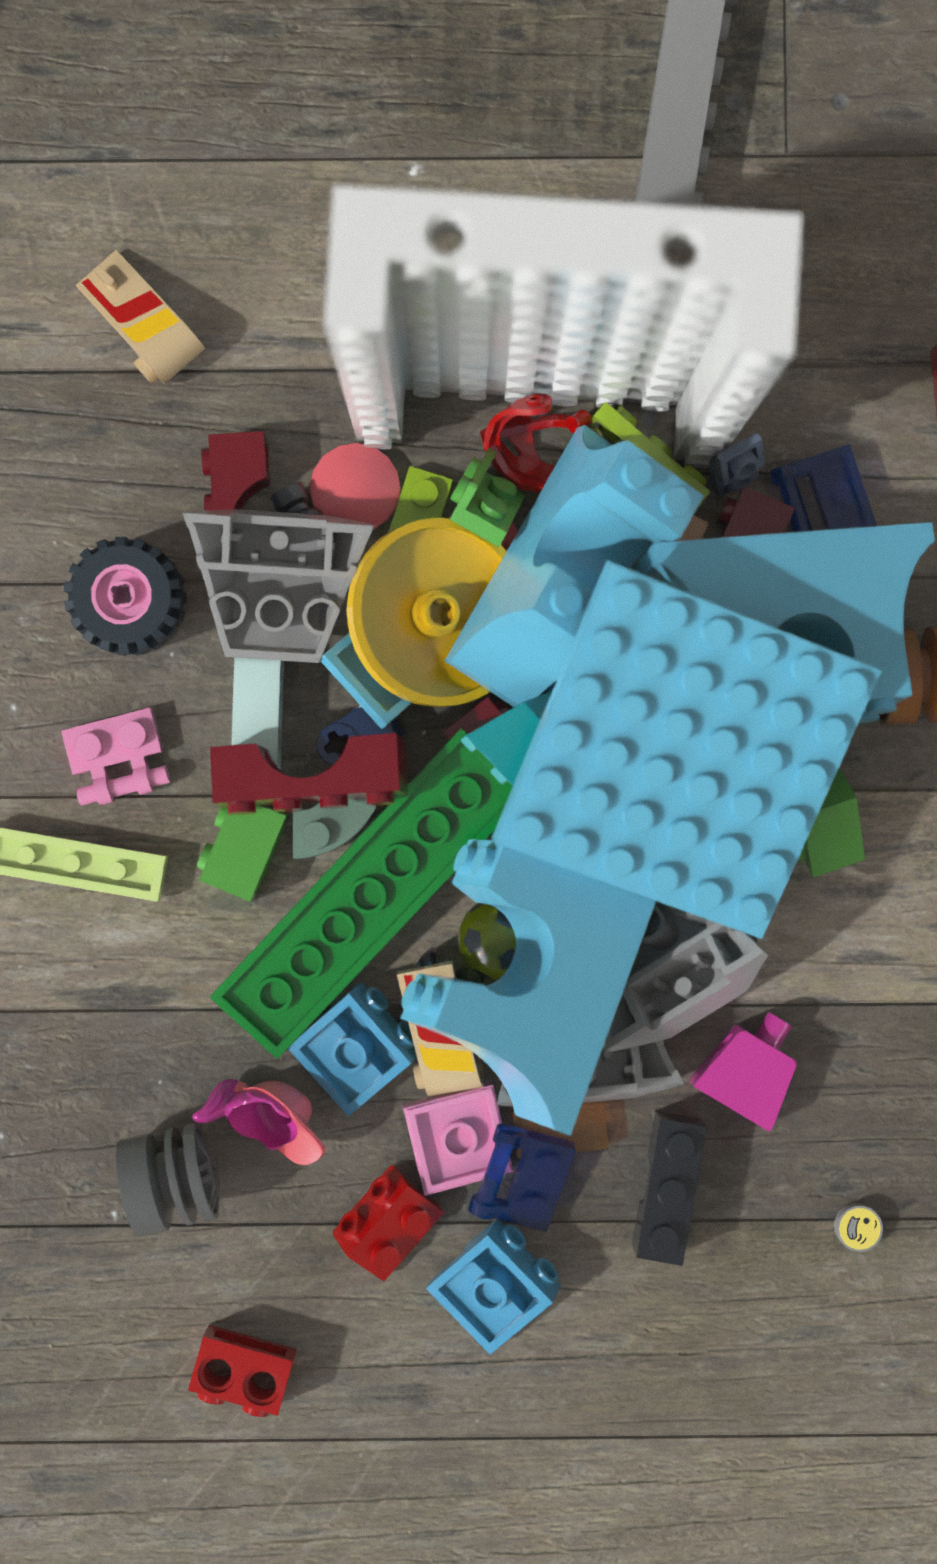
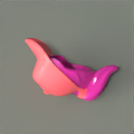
M226 1079L213 1089L203 1108L192 1115L193 1120L198 1123H210L225 1116L228 1123L238 1134L262 1142L268 1150L280 1151L296 1164L309 1165L319 1160L325 1153L324 1144L308 1126L312 1115L310 1100L298 1089L284 1082L265 1081L250 1086L236 1079Z

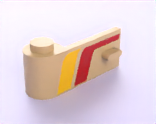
M117 250L111 253L75 285L139 356L133 364L151 384L159 379L165 385L205 349L190 328Z
M453 961L397 972L402 997L409 983L415 981L417 973L456 978ZM409 1022L418 1059L417 1062L413 1063L414 1078L418 1089H425L427 1095L433 1097L484 1087L482 1059L478 1055L448 1037Z

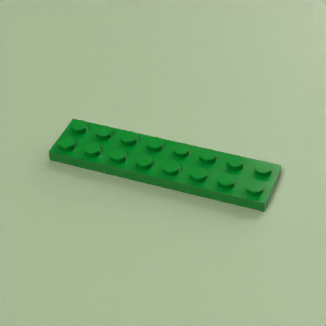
M462 727L408 784V795L395 797V804L388 805L210 995L209 998L276 1059L288 1049L455 872L453 869L455 858L459 850L464 845H467L468 840H486L496 829L513 786L508 781L501 784L490 773L494 766L478 749L471 753L460 741L469 734Z

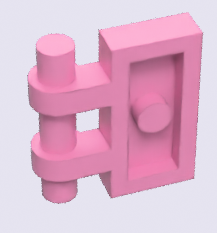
M146 708L61 730L72 775L91 772L93 784L76 789L77 798L81 806L98 802L100 806L113 803L114 797L137 791L139 795L154 792V787L170 783V776L166 765L149 769L147 761L148 756L164 753L153 708ZM131 761L133 774L114 779L109 778L107 767Z

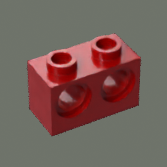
M209 1324L201 1341L188 1391L198 1393L197 1397L206 1403L221 1405L226 1401L241 1405L242 1410L252 1416L268 1417L269 1414L278 1416L297 1349ZM213 1359L224 1360L230 1366L231 1373L223 1377L216 1376L210 1371L208 1362ZM257 1372H267L274 1377L276 1385L269 1389H262L254 1383L252 1375Z

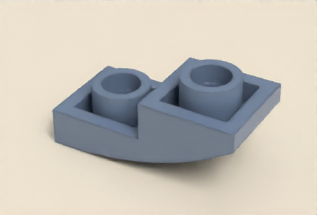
M758 433L713 455L709 464L710 485L719 498L732 491H740L743 487L750 485L753 480L759 478L758 469L765 466L762 438Z

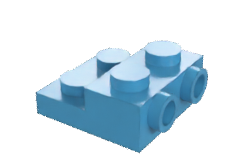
M362 982L339 1000L288 1047V1050L348 1117L407 1068L417 1057L409 1024L405 1021L398 1023L386 1010L388 1008V1001L384 994L375 987L367 989Z
M498 1219L465 1246L462 1253L434 1276L426 1287L434 1298L489 1354H492L554 1302L561 1287V1284L557 1281L558 1272L553 1264L545 1258L537 1260L525 1248L526 1240L521 1231L511 1224L504 1226Z

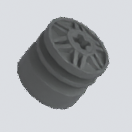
M198 1122L189 1123L184 1126L183 1139L176 1127L168 1128L165 1131L164 1151L162 1152L151 1133L121 1139L117 1142L116 1169L119 1189L128 1222L135 1235L142 1237L168 1231L172 1226L173 1207H176L182 1222L186 1226L193 1225L196 1222L197 1210L205 1222L218 1218L220 1208L218 1167L214 1152L208 1144L202 1126Z

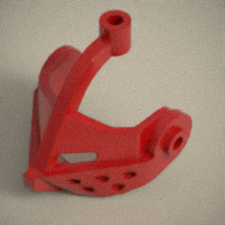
M533 394L517 399L510 406L496 414L490 420L487 428L480 431L484 450L487 452L490 447L497 451L491 463L503 478L511 481L522 490L540 493L555 466L544 463L537 454L532 431L562 427L568 428L574 434L578 427L583 425L588 427L591 425L592 418L588 411L581 409L572 416L554 414L530 418V416L543 415L552 410L553 401L551 396L547 394ZM507 437L519 452V455L514 456L501 439Z

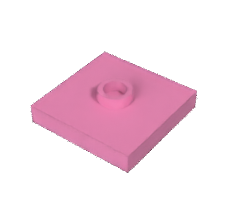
M491 1081L484 1082V1087L427 1097L402 1104L425 1196L514 1172L494 1086Z

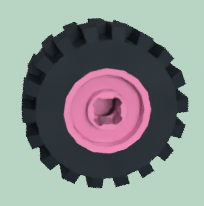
M115 537V540L110 542L103 539L96 542L97 547L93 550L86 548L79 554L82 560L78 565L72 563L68 571L72 573L70 582L65 581L64 592L68 593V601H64L65 610L71 614L72 620L70 622L74 629L80 631L83 635L82 638L90 644L117 655L127 656L133 654L138 656L146 654V651L150 649L157 650L163 646L162 642L168 637L172 638L177 632L175 627L179 621H183L185 612L182 611L183 604L187 603L186 592H184L182 585L184 581L181 574L175 568V564L155 546L153 547L146 541L137 538L130 540L127 537Z

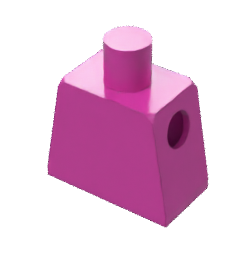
M770 1012L765 1016L755 1035L738 1025L733 1026L692 1074L689 1082L698 1090L770 1132L775 1124L797 1065L796 1060L779 1050L792 1026Z

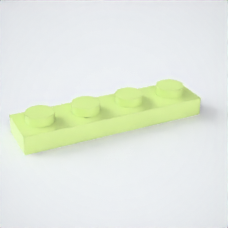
M0 827V875L156 902L161 901L168 856Z

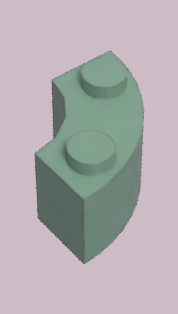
M366 798L348 799V807L323 809L320 808V803H318L311 809L293 812V859L322 855L345 845L368 825L379 805H366Z

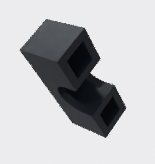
M655 1111L647 1155L649 1158L647 1187L643 1201H639L632 1248L636 1258L683 1266L707 1128L700 1118Z

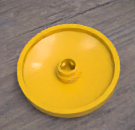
M427 518L402 525L390 531L372 545L358 564L350 584L347 599V621L350 637L360 661L369 674L383 688L411 703L434 707L464 704L490 692L446 663L445 659L506 554L505 548L501 544L498 547L449 520V518Z

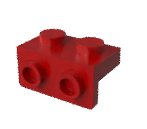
M391 1165L381 1176L373 1181L367 1193L352 1210L348 1211L341 1218L338 1226L333 1230V1236L349 1259L384 1282L445 1212L436 1201L427 1195L425 1196L422 1191L406 1180L399 1169Z

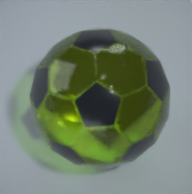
M477 903L465 914L459 927L457 940L461 956L468 967L478 975L491 980H499L510 967L516 951L515 932L509 920L500 910L485 903Z

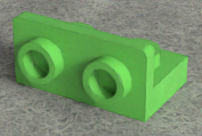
M489 447L482 461L473 456L450 498V500L458 505L449 520L499 547L510 528L525 494L518 491L511 481L503 477H493L486 473L497 451Z

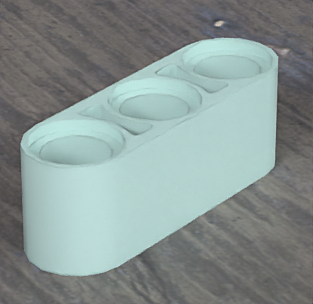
M234 657L231 745L256 743L269 750L275 764L281 770L284 661Z

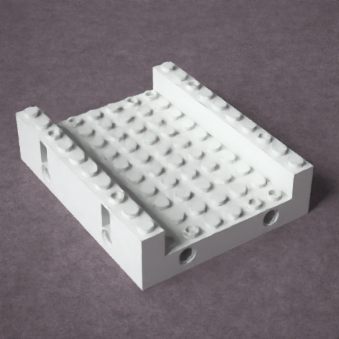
M334 186L325 328L357 441H364L365 447L376 449H391L392 443H402L405 390H413V395L423 398H437L441 396V392L459 393V398L470 401L485 400L486 394L504 395V400L511 403L528 395L547 394L551 396L553 405L575 406L578 400L596 401V406L599 408L605 402L612 408H615L617 405L623 407V403L642 404L641 409L652 412H663L669 410V406H676L673 460H684V466L690 465L695 469L709 468L713 455L727 449L794 354L802 214ZM451 232L460 236L464 244L455 252L446 253L438 250L434 246L433 241L442 233ZM674 246L683 247L692 255L693 263L684 267L675 266L666 258L665 250Z

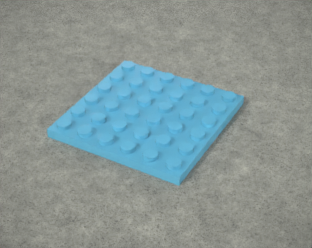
M607 560L492 838L497 844L762 939L882 670Z

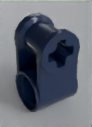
M358 706L350 711L348 715L326 726L320 732L317 738V750L324 763L332 767L340 757L336 752L327 754L325 751L330 746L329 737L336 734L341 740L346 737L349 739V736L397 733L403 737L407 732L397 716L381 729L361 706Z

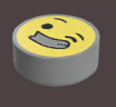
M851 1203L841 1208L834 1220V1231L845 1247L852 1251L864 1252L874 1248L879 1243L883 1233V1225L879 1215L871 1207L863 1203Z

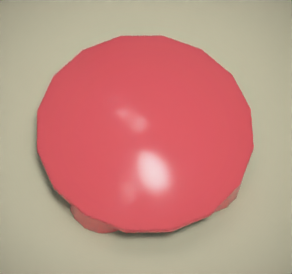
M359 443L341 445L325 454L314 468L310 483V493L314 508L319 509L324 515L374 524L372 530L385 523L395 513L401 491L398 471L389 457L376 448H368L364 444Z

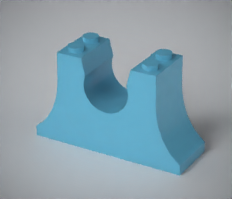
M586 425L578 427L447 655L445 662L513 707L538 697L557 681L606 561L608 560L630 569L653 543L673 542L680 538L701 502L703 495L628 440L612 445Z
M932 522L653 543L631 569L882 670L858 724L879 720V714L897 710V703L912 696L904 641V603L914 567L924 551L935 541Z
M469 839L467 845H464L459 850L455 858L453 869L456 874L452 884L473 901L489 904L500 910L507 917L515 936L516 951L512 963L499 980L488 986L447 976L417 973L415 981L409 983L403 994L402 1008L404 1010L400 1019L441 1034L467 1047L486 1062L500 1078L509 1093L516 1116L571 1136L656 901L497 844L494 840Z

